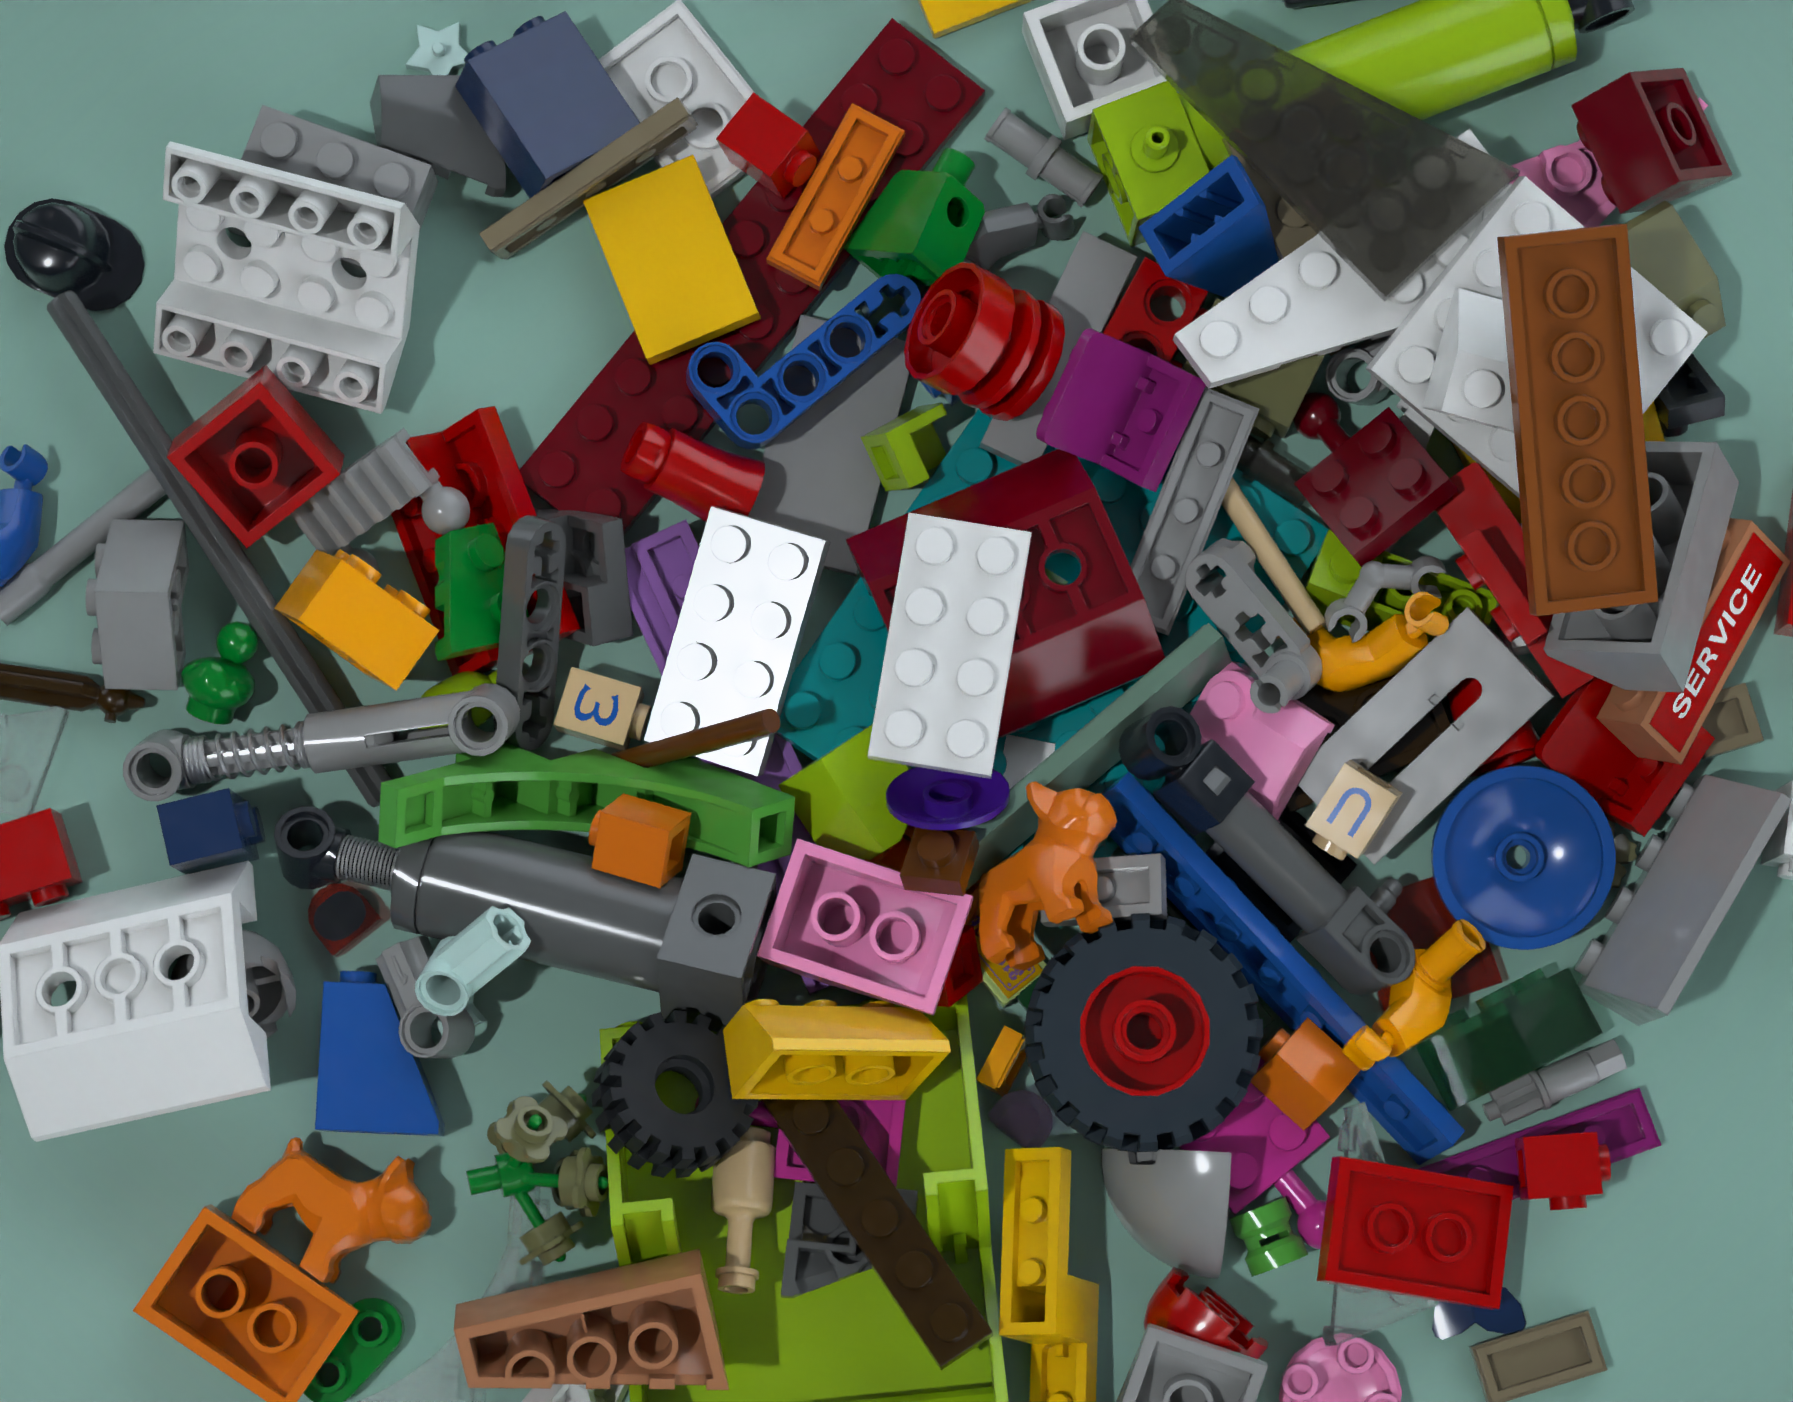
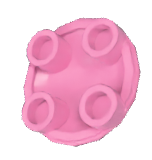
M1335 1333L1313 1339L1294 1353L1282 1373L1279 1402H1401L1402 1390L1396 1368L1382 1349L1360 1336Z

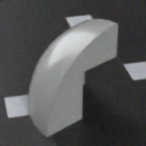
M1101 1149V1166L1108 1198L1117 1217L1132 1238L1143 1249L1170 1267H1176L1200 1277L1219 1278L1226 1238L1232 1153L1162 1149L1157 1152L1134 1153L1118 1151V1149Z

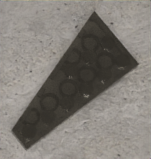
M1168 0L1130 35V43L1384 302L1519 177L1520 170L1186 0Z

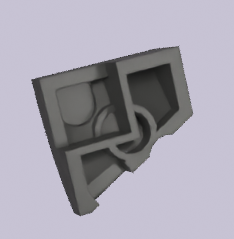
M378 75L370 100L377 146L430 164L435 175L448 179L451 171L486 184V195L491 197L504 196L506 190L505 161L456 89L455 85L460 75Z
M535 509L537 517L556 522L563 528L566 535L563 585L580 629L565 638L590 646H597L633 636L622 518L573 510Z
M795 1182L781 1298H795L872 1269L817 1184ZM897 1189L916 1217L918 1191Z

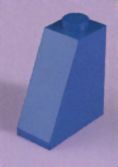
M1234 155L1229 156L1138 227L1166 277L1225 298L1279 262L1266 206L1238 157Z
M340 971L339 982L324 981L315 1129L327 1132L444 1137L445 1123L420 1059L407 1052L400 1041L399 1025L401 1018L387 985L376 984L377 973L364 971Z

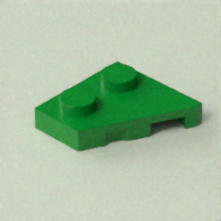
M494 523L452 530L435 540V566L439 574V581L435 587V609L444 612V637L435 642V654L438 661L499 648L505 551ZM526 609V616L528 618L530 617L528 610Z

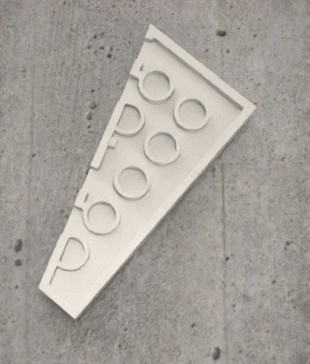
M1469 128L1175 333L1173 341L1208 389L1277 369L1280 365L1316 354L1321 356L1335 352L1343 346L1370 338L1375 340L1392 335L1512 184Z

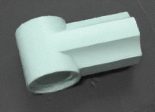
M491 906L456 936H448L442 939L415 983V993L423 1007L433 1014L440 1016H454L461 1013L475 992L527 950L531 940L526 934L524 920L509 907L498 909Z

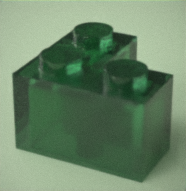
M1569 967L1546 978L1542 969L1539 968L1475 1001L1480 1013L1469 1017L1465 1007L1449 1014L1444 1026L1436 1031L1437 1035L1415 1047L1450 1112L1538 1069L1603 1032Z

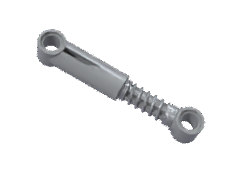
M484 683L466 692L311 713L306 715L304 721H298L294 728L287 729L284 724H281L279 730L271 731L268 726H265L263 733L255 734L254 730L249 728L247 735L239 736L236 731H233L231 737L223 738L220 733H217L214 740H209L205 735L190 737L188 734L184 735L176 730L162 729L150 734L127 754L123 763V777L127 787L137 797L146 801H161L172 796L177 790L195 788L197 783H209L212 780L215 782L219 781L224 774L230 779H235L239 772L246 777H251L255 770L259 771L262 775H266L271 768H274L279 773L283 772L287 765L294 770H299L300 767L303 769L311 768L316 774L459 753L485 756L495 752L515 732L520 721V708L516 698L508 689L498 684ZM484 707L490 710L497 721V730L485 732L479 729L472 720V708ZM448 724V725H446V726H439V727H432V728H425V729H418V730L398 732V731H401V730H408V729H415V728H422V727H429V726H436V725ZM151 753H158L169 761L172 770L171 777H163L152 769L150 764Z

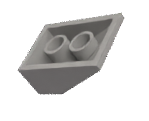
M1148 1323L1116 1402H1256L1268 1369V1362Z

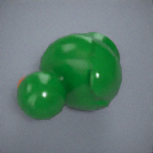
M239 621L228 623L219 631L216 638V646L221 657L197 658L187 663L182 669L181 678L189 694L186 711L200 720L221 725L232 723L236 708L245 705L255 692V679L243 663L247 662L256 653L258 638L255 630L250 625Z

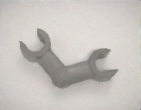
M1432 556L1419 557L1410 565L1382 564L1378 561L1365 563L1346 598L1338 599L1327 607L1324 617L1328 632L1335 627L1340 617L1353 615L1356 618L1348 632L1352 643L1360 640L1367 630L1365 612L1380 588L1412 590L1413 594L1428 592L1439 599L1442 598L1437 586L1421 585L1418 582L1426 573H1445L1446 570L1443 563L1438 558Z

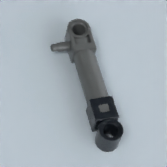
M1173 706L1160 708L1132 723L1124 730L1119 741V754L1128 772L1139 779L1147 781L1164 777L1153 790V795L1194 836L1205 831L1303 930L1296 940L1334 977L1342 988L1351 994L1363 996L1398 984L1410 976L1415 966L1413 943L1408 935L1387 916L1403 890L1398 880L1394 878L1387 879L1370 897L1358 886L1345 890L1248 791L1255 781L1219 744L1212 739L1201 744L1202 736L1198 724L1192 715L1182 708ZM1155 734L1163 741L1165 753L1156 745ZM1370 951L1376 957L1378 964L1377 969L1371 962L1369 956Z

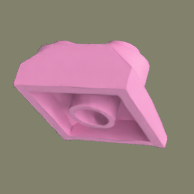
M1232 661L1208 681L1190 715H1192L1199 726L1202 736L1201 744L1211 739L1215 740L1255 781L1248 791L1278 821L1327 733L1332 732L1335 725L1298 700H1290L1277 713H1266L1259 710L1252 702L1250 696L1251 684L1256 679H1259L1258 675L1245 664Z

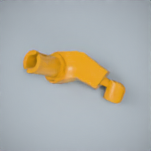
M1428 592L1415 593L1407 601L1404 615L1394 614L1354 643H1352L1350 635L1336 638L1324 627L1308 635L1310 645L1322 660V675L1317 684L1328 690L1343 692L1372 684L1398 673L1428 645L1426 633L1431 636H1440L1448 630V617L1436 611L1431 613L1432 610L1440 606L1441 599ZM1293 617L1292 619H1293V620L1297 623V625L1301 628V626H1300V624L1298 623V621L1296 620V618Z
M1464 919L1457 920L1427 950L1414 949L1415 966L1410 976L1404 981L1391 986L1387 1010L1374 1022L1371 1028L1368 1025L1360 1028L1342 1048V1053L1360 1070L1367 1071L1375 1062L1382 1061L1387 1056L1397 1057L1444 1026L1449 1014L1452 998L1451 976L1476 954L1481 953L1486 948L1484 938L1476 927Z

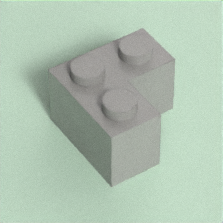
M112 519L106 543H98L96 546L95 574L97 579H88L86 611L88 616H97L98 628H94L92 633L91 654L93 664L102 665L105 689L178 690L186 656L181 604L189 573L185 522L182 520Z

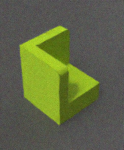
M943 403L918 406L860 437L885 491L910 489L929 479L927 471L938 466L946 456V452L932 424L933 421L947 414Z

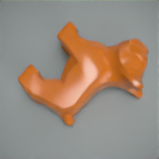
M1036 781L1026 786L1027 798L1038 816V829L1034 839L1020 851L994 866L987 873H983L980 877V924L978 934L981 951L987 960L999 964L1006 959L1011 969L1024 971L1045 959L1044 950L1034 940L1038 912L1041 910H1045L1048 920L1055 924L1075 917L1081 932L1093 934L1099 931V927L1113 922L1110 911L1099 903L1097 866L1093 858L1099 843L1107 838L1117 823L1111 803L1101 793L1096 794L1080 788L1056 792Z
M294 1137L289 1141L282 1158L273 1164L260 1179L246 1187L237 1200L231 1216L232 1219L253 1234L260 1232L266 1235L273 1226V1215L279 1210L294 1206L307 1228L313 1233L299 1267L322 1283L330 1282L332 1284H335L341 1274V1261L349 1253L376 1241L411 1244L427 1233L432 1222V1216L429 1213V1202L414 1183L413 1169L415 1163L409 1158L404 1160L397 1156L381 1175L374 1179L357 1182L344 1178L303 1150V1142L298 1137Z

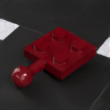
M1312 392L1305 395L1293 419L1294 425L1304 437L1311 440H1321L1330 450L1331 454L1294 484L1361 567L1365 563L1374 560L1459 491L1390 407L1386 408L1350 438L1340 425L1341 411L1334 398L1322 392Z

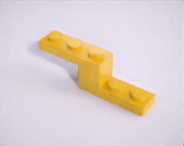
M1063 1147L1005 1149L999 1335L1031 1344L1029 1402H1096L1099 1284L1068 1275L1071 1150Z

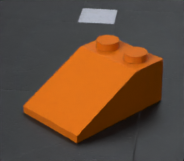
M212 1204L204 1206L133 1309L135 1313L267 1402H298L359 1312L358 1309L269 1243L250 1232Z

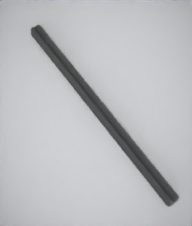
M70 290L55 297L47 304V311L309 714L346 709L289 620L274 609L277 605L276 600L228 526L167 458L172 440L77 294ZM381 764L346 769L368 805L372 807L380 806L381 782L392 780L384 766Z

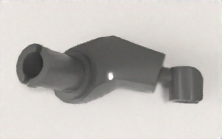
M1048 194L1040 200L1036 212H1033L1028 202L986 211L963 262L974 263L989 271L998 259L1035 245L1038 229H1041L1044 236L1050 240L1059 241L1068 238L1075 230L1073 216L1063 215L1059 218H1052L1053 216L1062 215L1067 211L1065 199L1057 194Z

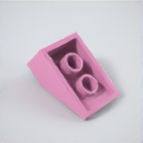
M797 838L757 956L768 965L825 984L934 1015L974 897L968 894L956 896L904 890L900 878L901 872Z

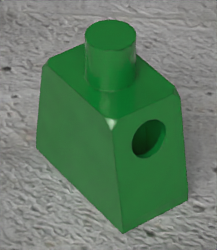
M945 148L932 171L900 170L897 172L851 235L844 249L878 279L888 274H900L911 279L916 285L931 286L947 269L964 261L985 214L984 204L964 187L975 169L974 162L957 150Z

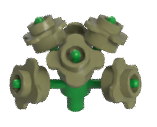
M547 1080L542 1086L549 1095L539 1104L531 1097H518L508 1104L507 1114L504 1118H500L497 1122L490 1124L487 1130V1137L499 1152V1154L494 1155L495 1165L466 1171L471 1195L501 1189L504 1198L509 1196L516 1198L534 1228L519 1237L528 1252L527 1255L518 1260L521 1266L537 1256L544 1266L554 1260L563 1262L566 1259V1252L575 1247L570 1235L584 1226L582 1220L570 1226L561 1211L545 1220L528 1192L534 1191L536 1187L551 1188L553 1199L558 1206L565 1207L567 1210L579 1209L582 1217H594L598 1213L600 1202L606 1199L609 1191L608 1168L604 1164L602 1156H592L591 1149L587 1147L573 1150L569 1156L561 1158L556 1163L553 1173H534L533 1165L548 1159L550 1147L556 1141H561L565 1138L570 1143L582 1131L591 1139L596 1136V1133L585 1121L593 1114V1111L586 1104V1095L583 1093L577 1094L569 1085L559 1093Z

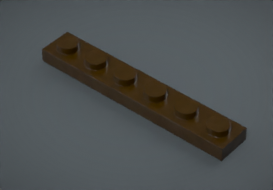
M760 1099L940 1370H943L992 1337L993 1331L838 1101Z

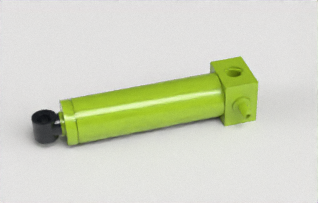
M1419 0L1180 93H1177L1173 81L1170 79L1092 109L1087 141L1100 173L1104 175L1103 180L1131 247L1146 242L1138 228L1229 157L1222 141L1223 138L1327 83L1335 85L1362 143L1574 62L1577 57L1575 29L1578 28L1579 33H1589L1602 29L1625 18L1635 8L1632 0Z

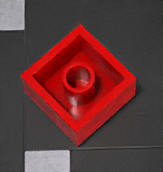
M267 365L263 366L173 439L167 454L170 462L246 548L250 547L338 477L341 473L345 457Z

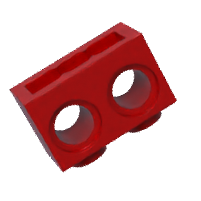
M1145 257L1103 333L1132 346L1143 348L1149 353L1182 368L1184 364L1174 360L1179 351V348L1173 341L1174 334L1208 311L1203 308L1209 291L1166 277L1158 263ZM1170 296L1180 303L1183 314L1174 321H1162L1153 315L1150 303L1157 297Z

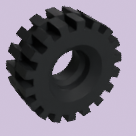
M674 1010L665 1021L661 1012L650 1015L641 1025L637 1022L621 1037L603 1058L605 1060L604 1063L597 1069L593 1082L600 1085L591 1094L592 1107H603L604 1111L597 1117L595 1122L600 1132L611 1128L615 1134L607 1144L615 1154L623 1147L632 1153L627 1164L639 1170L646 1162H650L653 1164L651 1175L664 1178L673 1168L676 1171V1178L689 1177L697 1168H699L700 1172H703L722 1158L740 1140V1137L748 1131L754 1119L749 1117V1115L758 1107V1099H732L723 1035L725 1026L716 1034L708 1030L712 1018L699 1014L692 1023H686L687 1011ZM666 1071H673L682 1074L690 1080L699 1096L698 1105L694 1111L687 1114L677 1113L669 1109L660 1100L655 1089V1083L660 1074Z

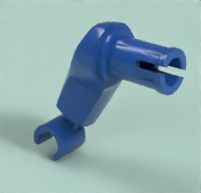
M27 444L23 445L22 452L12 445L7 446L0 456V468L15 479L14 488L0 490V588L23 567L39 543L43 495L32 491V486L38 484L45 477L48 471V463L43 455Z

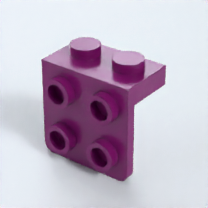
M1088 328L1082 332L1069 355L1068 363L1054 393L1044 408L1042 418L1036 430V437L1047 445L1097 463L1143 488L1156 492L1206 385L1200 377L1156 355Z

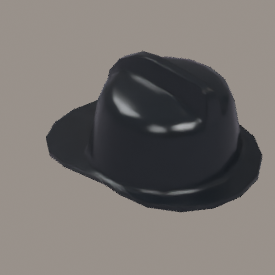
M51 198L32 203L15 217L8 228L4 244L7 264L18 280L30 288L53 298L71 290L77 294L86 310L100 311L115 308L130 299L141 284L145 264L141 246L131 231L111 218L70 201Z

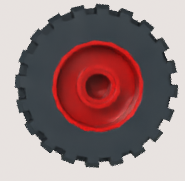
M1150 913L1131 914L1130 922L1115 923L1113 919L1111 924L1099 927V931L1093 934L1078 933L1067 941L1053 958L1051 957L1033 989L1026 1012L1024 1030L1028 1067L1030 1066L1035 1086L1042 1099L1046 1100L1059 1120L1067 1127L1070 1126L1084 1136L1083 1138L1099 1146L1105 1145L1118 1149V1151L1137 1153L1157 1152L1161 1149L1171 1150L1191 1143L1212 1131L1238 1107L1248 1092L1247 1088L1252 1077L1257 1072L1261 1058L1258 1055L1260 1040L1263 1038V1019H1259L1256 1005L1259 1000L1253 983L1248 984L1241 971L1243 968L1242 964L1233 953L1228 954L1216 943L1217 938L1204 929L1199 932L1185 925L1186 921L1171 916L1162 920H1150Z

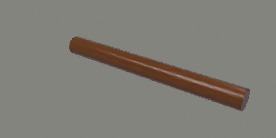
M767 708L615 752L611 755L644 768H649L775 733L780 728V718L774 709Z

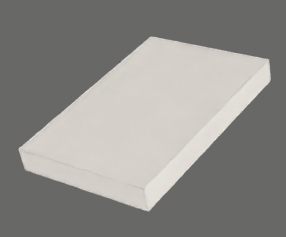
M676 0L598 60L640 123L677 97L687 107L698 123L697 129L653 159L662 168L685 157L694 155L713 199L746 174L728 160L716 138L754 91L681 0Z

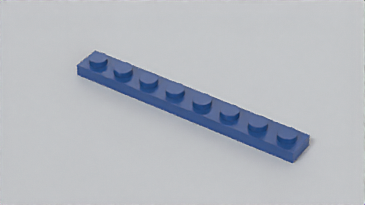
M1127 772L1101 792L1111 803L1117 819L1116 827L1110 832L1109 836L1128 856L1159 853L1163 855L1166 859L1167 898L1199 932L1204 929L1218 939L1216 943L1224 951L1235 955L1243 966L1241 971L1248 984L1253 983L1256 993L1292 1031L1308 1017L1335 1043L1343 1048L1347 1041L1360 1028L1366 1025L1362 1017L1344 1002L1322 978L1318 970L1298 953L1283 937L1279 929L1267 920L1239 890L1236 883L1222 872L1197 845L1194 838L1176 823L1155 800L1151 792L1143 787L1130 772ZM1387 1056L1382 1061L1375 1062L1367 1071L1360 1070L1346 1087L1418 1165L1454 1146L1465 1132V1129L1450 1115L1446 1107L1439 1100L1435 1099L1407 1069L1404 1062L1398 1056Z

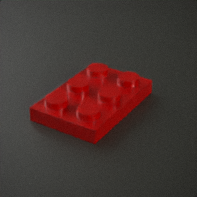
M1343 1156L1332 1157L1317 1281L1489 1310L1500 1309L1514 1186Z

